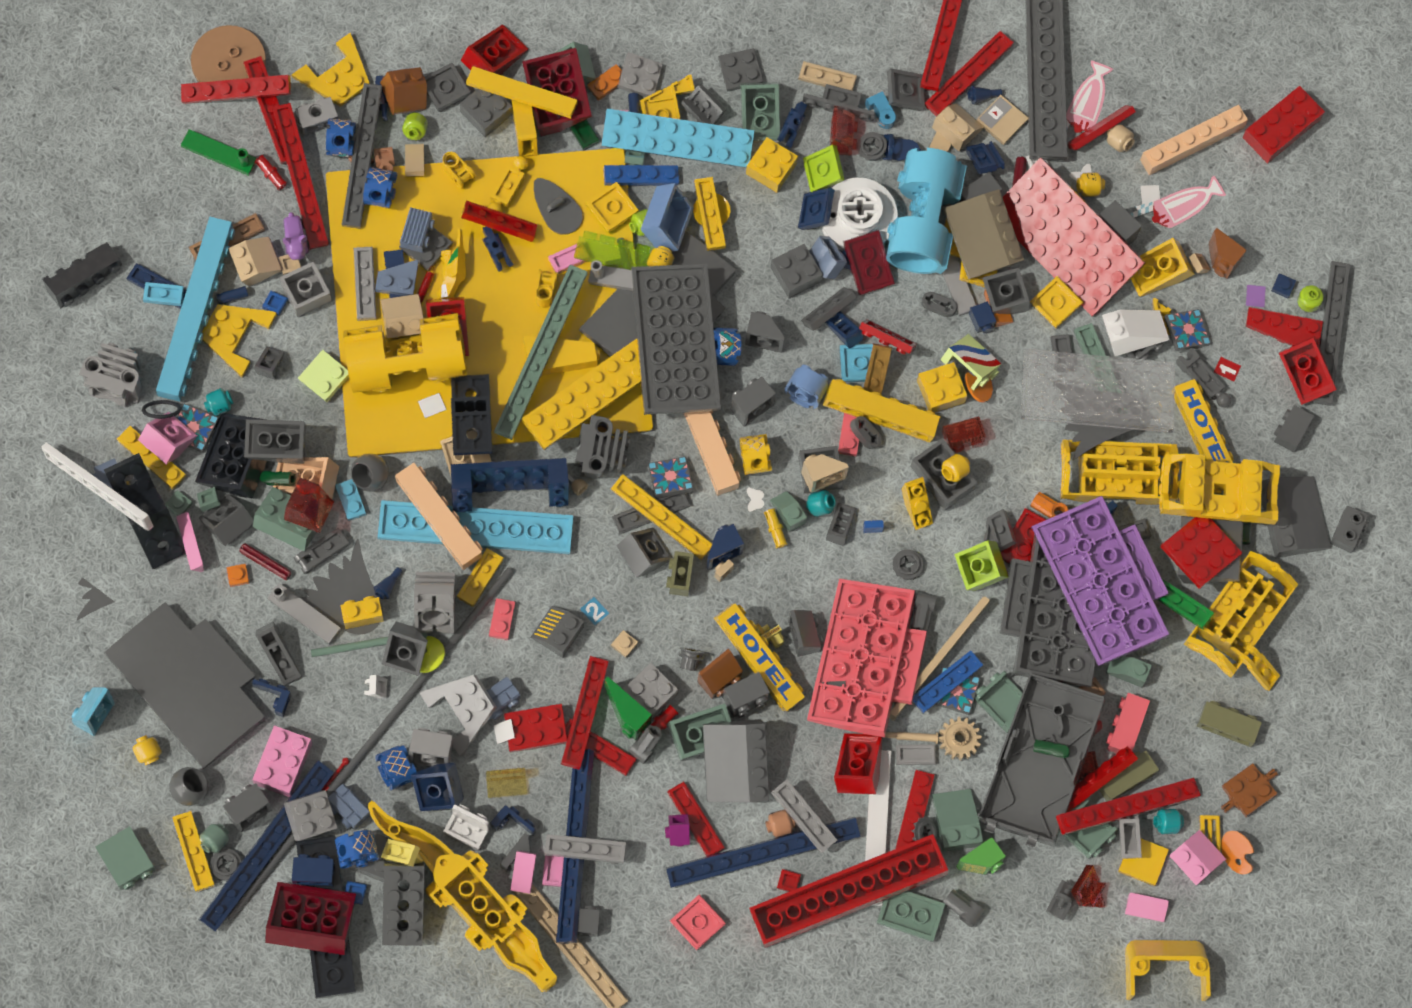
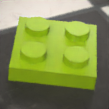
M830 145L803 158L810 192L829 188L845 180L836 145Z

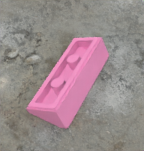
M185 512L176 516L190 569L203 572V562L189 512Z

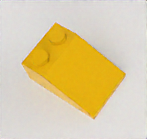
M1171 238L1140 255L1146 264L1131 280L1139 297L1178 284L1193 276L1194 272L1180 242Z

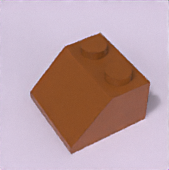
M421 67L388 71L380 84L383 86V92L392 115L426 110L427 82Z
M1218 228L1214 230L1208 243L1212 268L1218 276L1228 279L1241 263L1247 250Z
M727 649L698 673L697 682L711 699L716 696L720 698L723 695L724 688L742 679L743 670L732 652Z

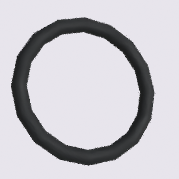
M157 400L145 404L141 411L150 418L165 419L178 415L182 408L174 401ZM157 404H169L177 407V411L165 415H155L148 413L146 408Z

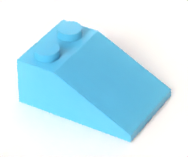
M93 687L90 692L87 691L82 699V705L80 708L77 707L72 714L73 724L95 736L115 704L109 690L105 687Z

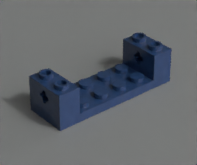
M566 458L451 464L452 505L455 512L472 511V493L539 490L548 488L549 507L568 506L569 480Z

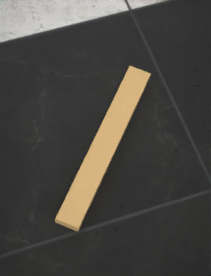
M982 597L918 676L914 695L988 606L990 600L987 597ZM896 703L890 712L889 718L895 721L908 704Z
M533 884L530 894L513 891L607 1008H621L628 1002L578 939L577 943H556L558 914Z

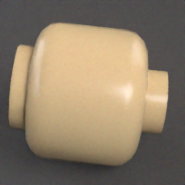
M1116 125L1107 132V143L1118 152L1128 151L1134 145V134L1124 125Z

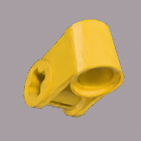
M452 151L444 154L442 159L443 169L459 188L464 187L463 184L469 179L476 177L474 171L458 154ZM448 160H454L456 163L454 165H448L446 162Z
M539 269L536 283V303L539 307L546 308L552 304L558 272L548 273L542 272ZM546 294L549 297L541 298L540 295Z

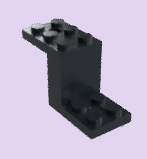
M489 374L451 378L453 456L492 454ZM469 390L476 392L475 397H466L465 394ZM469 431H475L478 434L475 439H469L466 435Z
M137 453L104 469L112 489L149 515L153 524L149 531L126 516L135 532L152 569L186 554L179 532L165 503L154 486L140 454ZM134 475L131 481H125L126 476ZM160 542H167V544L164 547H158V544Z

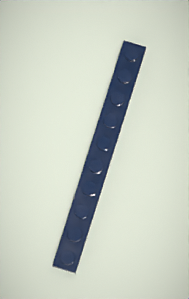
M585 749L580 769L572 768L566 836L586 838L594 759V751L591 749ZM564 857L556 943L559 944L577 943L584 859Z
M316 761L286 802L321 791L334 772L320 761ZM284 805L198 919L212 931L216 932L292 830Z
M856 817L825 824L837 839L835 843L861 837ZM803 831L669 866L665 869L670 887L672 888L817 848Z

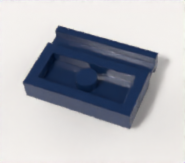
M989 141V144L986 145L980 143L966 147V153L979 174L996 171L1000 167L1005 169V162L992 141Z

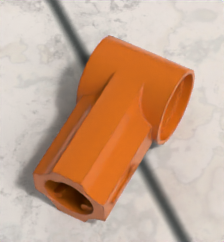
M1041 492L1035 496L1030 505L1048 518L1055 517L1054 513L1056 511H1062L1063 513L1068 511L1065 504L1057 503Z

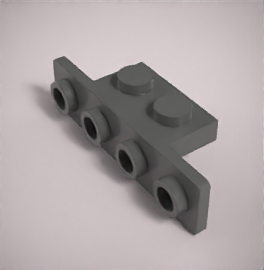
M826 84L822 98L806 93L803 95L802 102L807 104V106H820L829 112H834L835 110L841 112L844 116H857L863 121H874L876 114L874 111L859 108L862 93Z

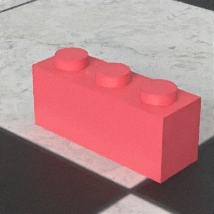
M1127 693L1125 698H1121L1118 708L1121 709L1120 714L1115 715L1112 726H1115L1113 733L1109 732L1106 743L1109 744L1107 750L1117 753L1128 746L1133 751L1150 700L1131 693Z

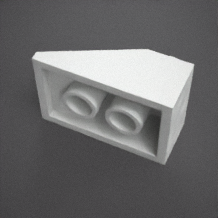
M1117 310L1102 315L1114 356L1169 340L1160 310Z

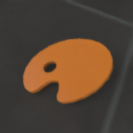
M967 372L965 374V381L970 394L978 402H987L993 392L991 379H989L985 386H979L973 390L971 387L977 380V377Z
M1238 831L1226 832L1221 840L1222 855L1226 858L1227 865L1236 873H1251L1253 866L1245 858L1246 854L1254 853L1250 840ZM1237 859L1241 860V865L1237 863Z

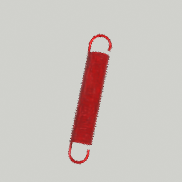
M426 272L417 294L419 295L420 304H422L434 277L432 272Z

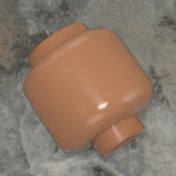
M785 809L770 813L768 821L765 822L768 833L772 832L776 838L791 834L793 828H795L794 820Z

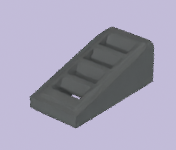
M838 503L827 532L826 541L844 546L857 508ZM839 512L850 514V516L839 514ZM837 518L847 521V523L839 521ZM835 525H836V526H839V527H842V528H844L845 530L836 528Z

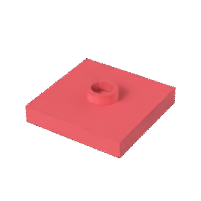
M700 894L670 920L671 924L696 951L726 925L725 921Z

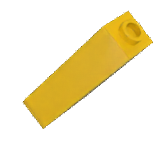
M511 99L518 154L524 157L538 156L532 106Z
M523 336L526 359L537 336ZM558 339L541 376L596 367L597 360H600L599 348L595 349L593 342Z

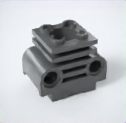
M591 415L589 424L582 423L579 436L580 447L574 466L582 467L580 477L600 478L605 471L606 464H609L608 472H612L615 465L617 466L616 473L620 474L621 469H625L627 456L624 455V450L628 451L630 437L627 436L628 431H624L622 438H620V430L616 429L615 435L611 436L613 429L611 421L600 416ZM603 426L607 429V432H599L597 428ZM598 464L601 469L593 470L591 465Z

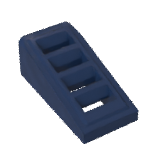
M841 311L825 322L849 349L863 340V334L859 327Z

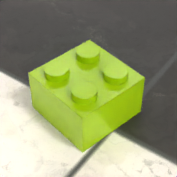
M987 540L954 554L965 588L968 591H977L1008 578V573L996 541Z

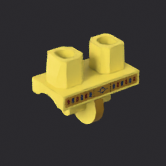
M758 623L756 624V632L759 636H764L768 642L771 641L775 649L784 644V639L781 635L782 629L779 625L769 630L768 624L763 627Z

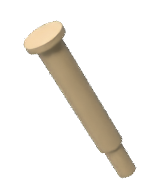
M886 732L885 738L928 741L938 744V732L936 734Z

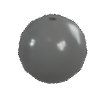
M368 453L359 456L353 462L351 477L360 489L375 491L387 482L389 469L382 457Z
M193 767L179 769L173 774L169 783V791L172 798L184 806H193L200 803L206 797L209 789L205 775Z

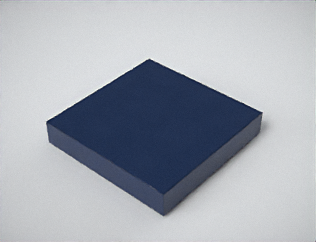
M826 188L804 194L798 223L799 229L806 230L829 225L834 189Z

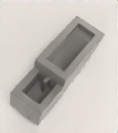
M1138 815L1118 820L1121 858H1142Z

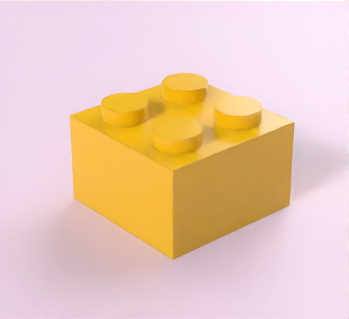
M766 137L748 163L746 175L777 193L797 165L798 156Z
M954 362L918 374L917 383L929 411L936 413L966 402L967 394Z

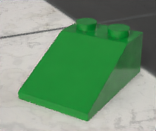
M607 677L605 679V690L620 727L623 729L622 733L629 739L632 737L634 740H637L642 732L651 724L652 714Z

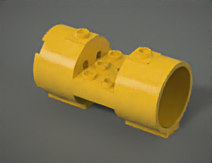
M458 313L420 319L421 335L385 340L382 325L345 330L343 339L353 393L368 390L388 391L392 388L391 373L399 375L409 370L418 372L426 368L429 381L434 383H443L445 380H449V378L468 375Z

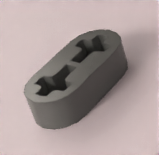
M927 292L922 298V306L926 310L944 317H951L956 312V303L950 298L935 292ZM930 297L933 298L931 305L927 304ZM947 304L951 305V309L948 312L945 311L944 307Z
M859 416L850 422L852 432L866 448L873 449L881 444L880 434L867 418Z

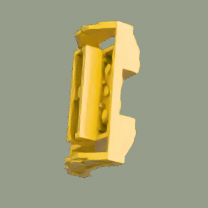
M1062 440L1060 499L1078 502H1089L1102 496L1103 498L1135 499L1136 504L1157 505L1159 504L1160 497L1158 496V479L1160 477V457L1158 455L1178 454L1177 444L1105 441L1079 456V493H1071L1069 491L1070 453L1076 451L1081 441ZM1178 462L1172 463L1170 466V489L1168 496L1169 501L1176 502L1178 495Z
M1165 454L1160 472V514L1275 525L1278 521L1277 492L1280 465L1243 459L1240 464L1207 461L1205 460V455ZM1175 462H1182L1181 479L1178 486L1179 494L1177 495V502H1180V504L1169 501L1168 496L1170 466ZM1262 470L1270 471L1267 490V512H1261ZM1221 491H1224V492H1223V495H1216V494H1214V493L1221 494Z
M1250 551L1241 563L1240 581H1228L1209 608L1215 614L1213 619L1204 630L1196 626L1184 645L1193 651L1201 653L1232 678L1242 664L1239 658L1240 655L1245 654L1248 656L1247 645L1255 646L1298 586V583L1290 574L1281 569L1279 564L1274 561L1271 562L1263 555ZM1254 565L1265 570L1284 586L1283 594L1281 595L1272 589L1274 583L1270 580L1268 582L1264 581L1263 575L1258 573L1255 577L1246 569ZM1242 609L1246 610L1244 612L1246 618L1244 619L1242 616L1237 614L1236 611H1241ZM1196 634H1198L1200 637L1208 641L1210 644L1199 639H1196ZM1213 646H1215L1217 649H1219L1220 651H1222L1223 653H1225L1227 656H1229L1230 658H1232L1233 660H1235L1237 663L1232 664V663L1227 659V657H1226L1224 654H1222L1220 651H1214V647H1213Z

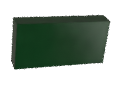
M587 119L569 127L583 151L599 143V139Z

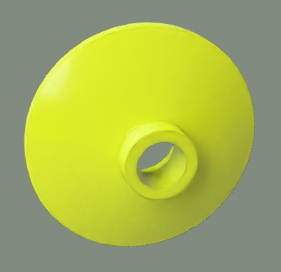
M427 636L425 638L428 641L426 646L427 652L424 654L420 673L434 671L444 660V646L435 637Z

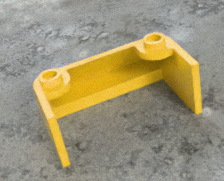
M1133 940L1127 944L1125 948L1126 1000H1131L1135 996L1134 976L1145 975L1150 969V961H1189L1191 973L1201 977V1000L1206 1001L1211 996L1210 965L1205 948L1199 941Z

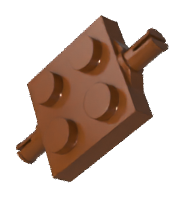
M1252 763L1222 785L1229 801L1222 805L1221 809H1224L1226 813L1235 807L1245 817H1248L1277 796V792L1271 786L1270 780L1278 776V773L1275 772V769H1272L1264 775Z

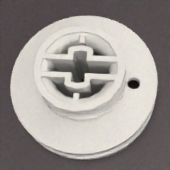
M850 178L833 186L832 189L835 192L831 213H834L836 217H830L829 225L821 226L824 236L832 238L838 250L843 251L845 249L844 240L879 230L883 245L885 246L889 242V233H887L889 223L897 218V206L890 192L878 182L867 178Z

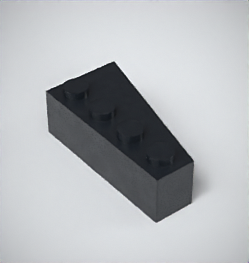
M106 242L86 253L85 259H76L72 261L69 268H60L55 272V276L52 278L46 276L42 280L47 292L61 309L63 306L71 305L79 295H85L93 285L101 284L110 273L118 272L122 263L118 255Z

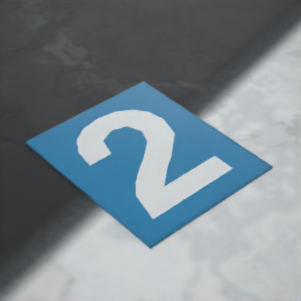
M595 597L580 608L594 625L598 624L609 614Z

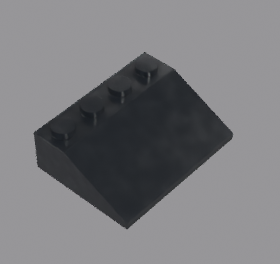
M227 413L221 414L195 482L210 488L215 487L216 490L235 496L252 499L267 461L244 458L246 419H266Z

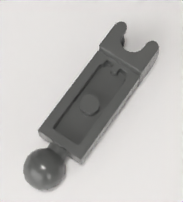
M1190 348L1187 353L1189 360L1179 356L1176 360L1177 366L1183 372H1186L1192 380L1195 379L1197 384L1201 385L1203 393L1210 400L1216 396L1217 404L1224 408L1231 404L1230 395L1221 392L1225 385L1200 359L1201 356L1193 348Z

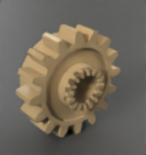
M960 717L957 718L956 722L951 718L949 720L950 725L944 723L943 728L945 730L940 729L939 734L942 736L938 738V742H942L940 749L946 750L945 755H952L951 759L958 757L959 761L962 760L963 756L969 759L970 753L975 755L977 752L975 748L980 747V743L977 741L981 740V736L977 735L980 729L973 728L975 723L968 724V718L963 722ZM961 735L965 741L957 742L955 736Z

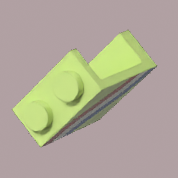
M967 334L950 346L941 358L945 365L957 358L977 377V380L971 387L973 390L979 386H985L989 379L993 380L998 375V368L1001 365L970 334Z

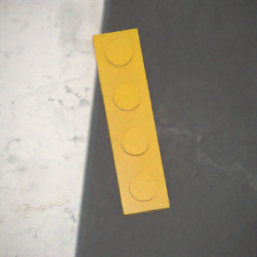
M713 177L694 179L707 251L725 249L726 244Z
M129 426L117 438V441L133 455L139 453L145 466L171 489H174L186 477V474L172 462L165 464L138 440L140 434Z
M189 811L173 816L172 819L195 892L214 887V881L204 850L200 846L201 841L192 812Z

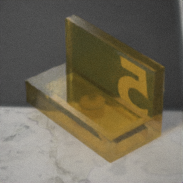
M525 768L486 771L488 798L527 795Z

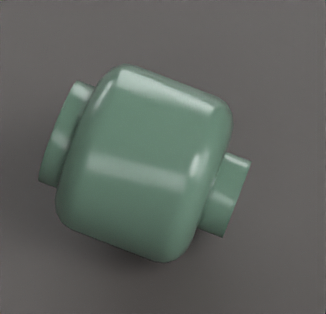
M219 823L217 825H209L200 834V846L208 853L210 851L213 853L220 852L229 842V831Z

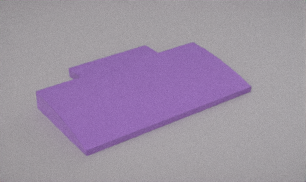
M1102 496L1032 526L1098 666L1168 637L1169 633L1153 602L1168 595V591L1136 525L1134 524L1119 531Z

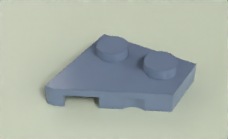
M418 260L379 271L375 291L402 296L414 295Z

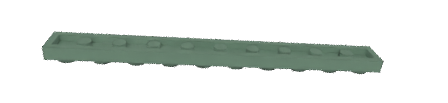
M569 265L494 433L510 440L513 439L584 283L587 271Z

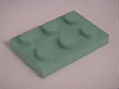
M905 891L883 901L877 924L933 942L945 903Z

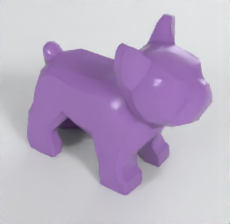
M290 212L288 217L283 220L285 231L283 243L285 244L286 254L292 260H299L309 253L307 236L303 231L301 217Z

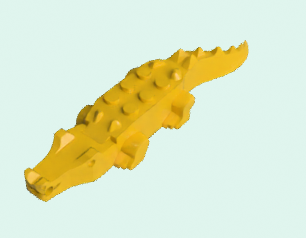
M374 801L368 803L372 819L384 834L396 841L412 844L420 848L418 854L434 876V881L425 889L427 896L440 908L443 905L445 907L451 906L468 924L469 928L465 933L467 941L478 951L493 947L507 969L525 975L541 992H548L556 984L557 976L543 959L537 938L521 923L524 919L523 916L526 915L527 907L513 894L502 898L484 878L487 872L486 868L488 867L485 860L478 853L471 850L463 856L454 854L443 842L425 830L394 819L386 814Z

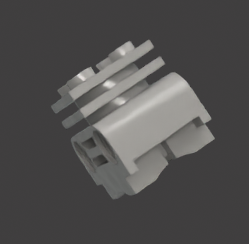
M101 343L102 350L98 351L99 357L90 356L85 359L79 375L83 376L85 381L83 386L89 388L90 396L98 399H108L123 407L127 406L128 401L138 404L143 386L138 369L141 370L142 365L138 354H136L137 352L128 348L126 350L120 349L113 343Z
M416 572L414 619L415 628L420 633L436 630L437 632L454 634L455 573Z

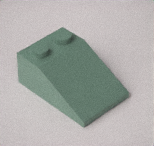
M777 82L740 83L742 129L754 130L753 141L765 140L766 137L771 140H777L780 134L779 84Z
M971 789L932 794L942 852L980 846L983 843Z

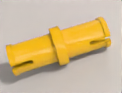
M775 508L765 511L764 515L769 526L768 532L772 534L776 549L788 545L782 531L783 525L778 520Z

